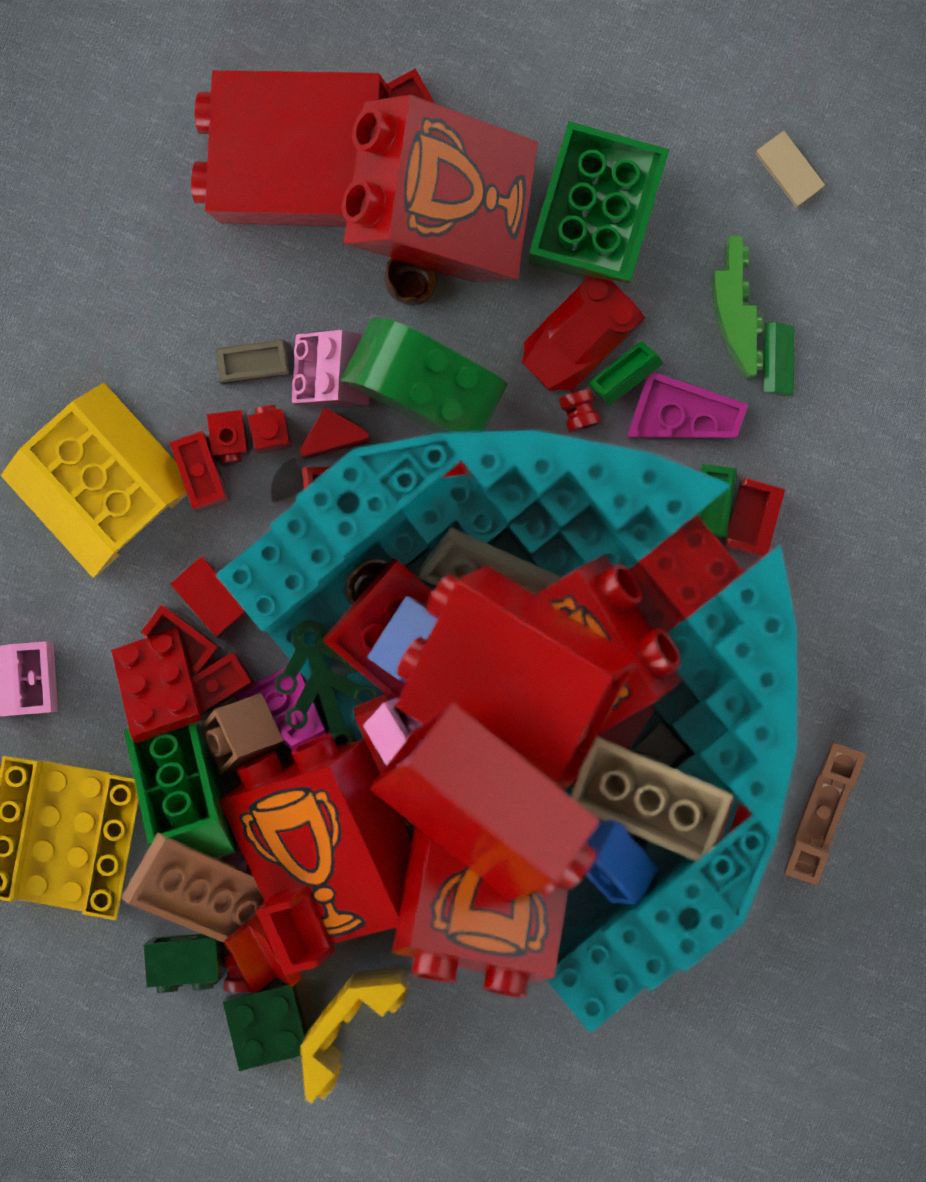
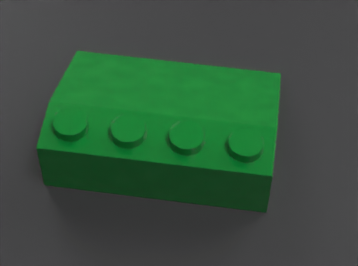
M568 121L529 251V263L561 273L631 283L670 149Z

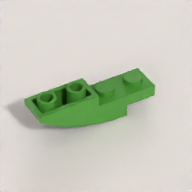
M729 236L725 242V270H715L711 276L712 297L716 319L725 346L746 380H753L757 376V371H762L763 351L757 350V336H762L763 316L757 315V305H743V301L748 302L749 281H743V267H748L749 247L743 246V236Z

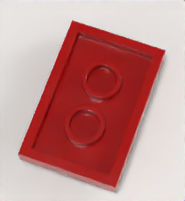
M178 627L111 650L129 733L134 743L202 721L182 635Z

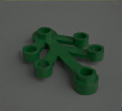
M313 620L303 621L292 632L291 639L295 651L284 672L275 679V687L280 693H293L298 685L296 677L308 658L312 673L294 707L287 711L285 716L286 723L294 729L304 727L308 722L307 712L317 693H319L330 729L327 734H331L334 741L338 735L343 734L348 739L347 745L354 743L356 740L353 732L344 727L333 688L354 698L358 705L363 704L359 700V693L362 690L367 689L370 691V700L377 698L376 692L370 686H360L326 668L322 653L344 663V667L349 672H359L356 669H352L345 659L322 640L327 634L323 625ZM308 631L316 634L317 639L313 645H307L304 642V635ZM285 676L290 677L293 682L289 690H283L280 687V680ZM294 711H300L303 714V720L300 724L295 725L290 720V716Z

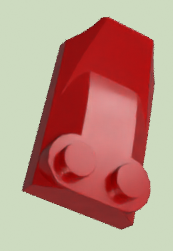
M587 277L523 342L524 353L521 363L550 392L554 390H568L572 393L646 317L612 280Z

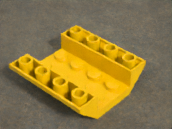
M105 383L100 384L67 405L17 451L0 475L92 578H96L120 556L118 551L167 507L173 508L187 495L176 461Z
M3 756L0 768V900L9 902L22 900L82 911V915L117 921L139 805L134 778L61 763Z
M405 967L355 971L312 1023L301 1045L305 1099L312 1104L318 1096L324 1100L337 1084L336 1081L343 1066L339 1063L342 1052L332 1042L338 1036L337 1033L342 1021L348 1024L361 1008L362 1002H365L381 1017L388 1010L394 1014L407 998L406 995L410 983L408 982L409 970Z

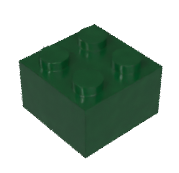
M202 933L153 937L144 944L147 988L156 987L157 993L178 991V987L192 984V990L211 989L226 974L224 942Z
M283 982L263 987L257 993L242 992L227 996L224 999L223 1006L239 1071L301 1056V1045L307 1034V1028L296 984L291 987Z

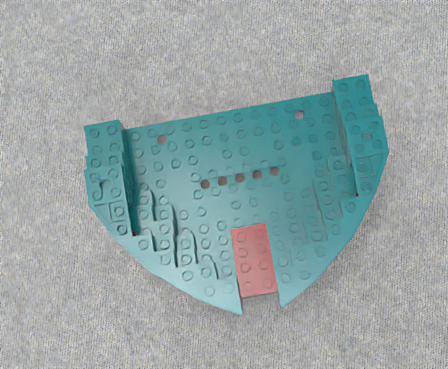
M537 430L437 433L353 449L295 497L298 502L269 524L272 528L216 574L259 629L270 634L289 659H291L295 651L291 639L292 632L299 623L306 620L319 622L328 633L352 606L345 596V583L349 571L355 564L365 559H383L390 563L393 558H396L418 578L419 568L450 527L562 578L605 554L612 566L615 564L625 566L636 579L642 595L641 602L636 606L651 631L656 628L665 631L679 651L681 666L676 669V672L682 682L660 699L650 704L655 707V710L630 750L632 751L659 723H662L686 748L668 767L734 794V799L721 841L696 861L633 833H627L637 845H640L647 851V856L658 867L639 904L612 903L586 874L568 890L555 976L546 980L591 1034L646 987L652 992L678 969L681 968L684 973L687 972L745 923L777 841L797 750V626L782 548L780 545L776 546L742 570L697 515L699 511L729 488L730 485L651 452ZM420 579L432 591H434L437 587L436 585H433L427 581ZM308 631L305 633L304 642L307 645H313L316 642L317 638L314 632ZM322 653L326 668L332 670V663L335 659ZM308 658L300 670L307 681L312 673ZM350 672L349 675L345 676V678L360 686L372 687L377 697L385 694L360 672ZM333 688L344 726L353 732L356 741L364 740L354 717L353 708L358 706L354 698ZM367 689L362 690L359 693V700L362 703L370 701V691ZM571 785L563 790L570 797L573 792Z

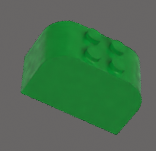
M371 318L340 380L435 433L484 432L508 385L505 380L427 335L397 321L381 318Z
M199 722L134 743L130 737L129 728L125 729L126 744L149 847L159 833L216 859L236 853L237 847L234 834L218 802L224 797L220 775L199 729Z

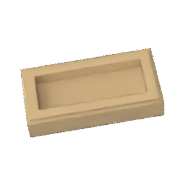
M782 131L756 150V156L795 208L825 187L823 181L785 131Z

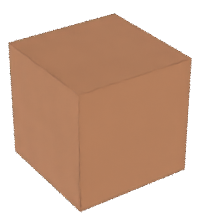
M262 693L215 709L199 727L220 775L236 770L239 766L255 757L273 752L284 741Z

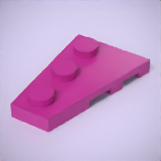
M652 372L646 378L626 437L737 438L748 404Z
M284 668L246 687L234 696L240 701L262 693L284 740L283 742L293 750L311 739L327 734L314 701L307 712L308 722L304 727L294 729L286 723V713L290 708L294 707L306 682L299 671L296 677L298 682L296 690L291 694L280 693L275 687V679L284 672ZM288 676L280 680V687L283 690H289L293 685L292 679ZM294 711L290 716L291 722L295 725L300 724L303 720V714L300 711Z

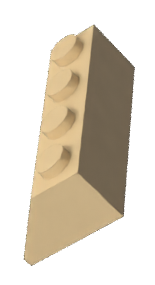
M598 737L582 766L571 798L594 817L603 821H617L625 826L628 832L696 861L721 841L728 823L734 794Z

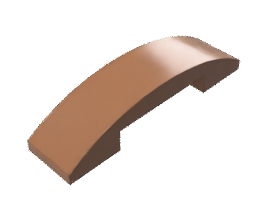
M832 742L800 819L784 870L785 875L818 886L830 855L828 850L850 791L856 785L866 754Z

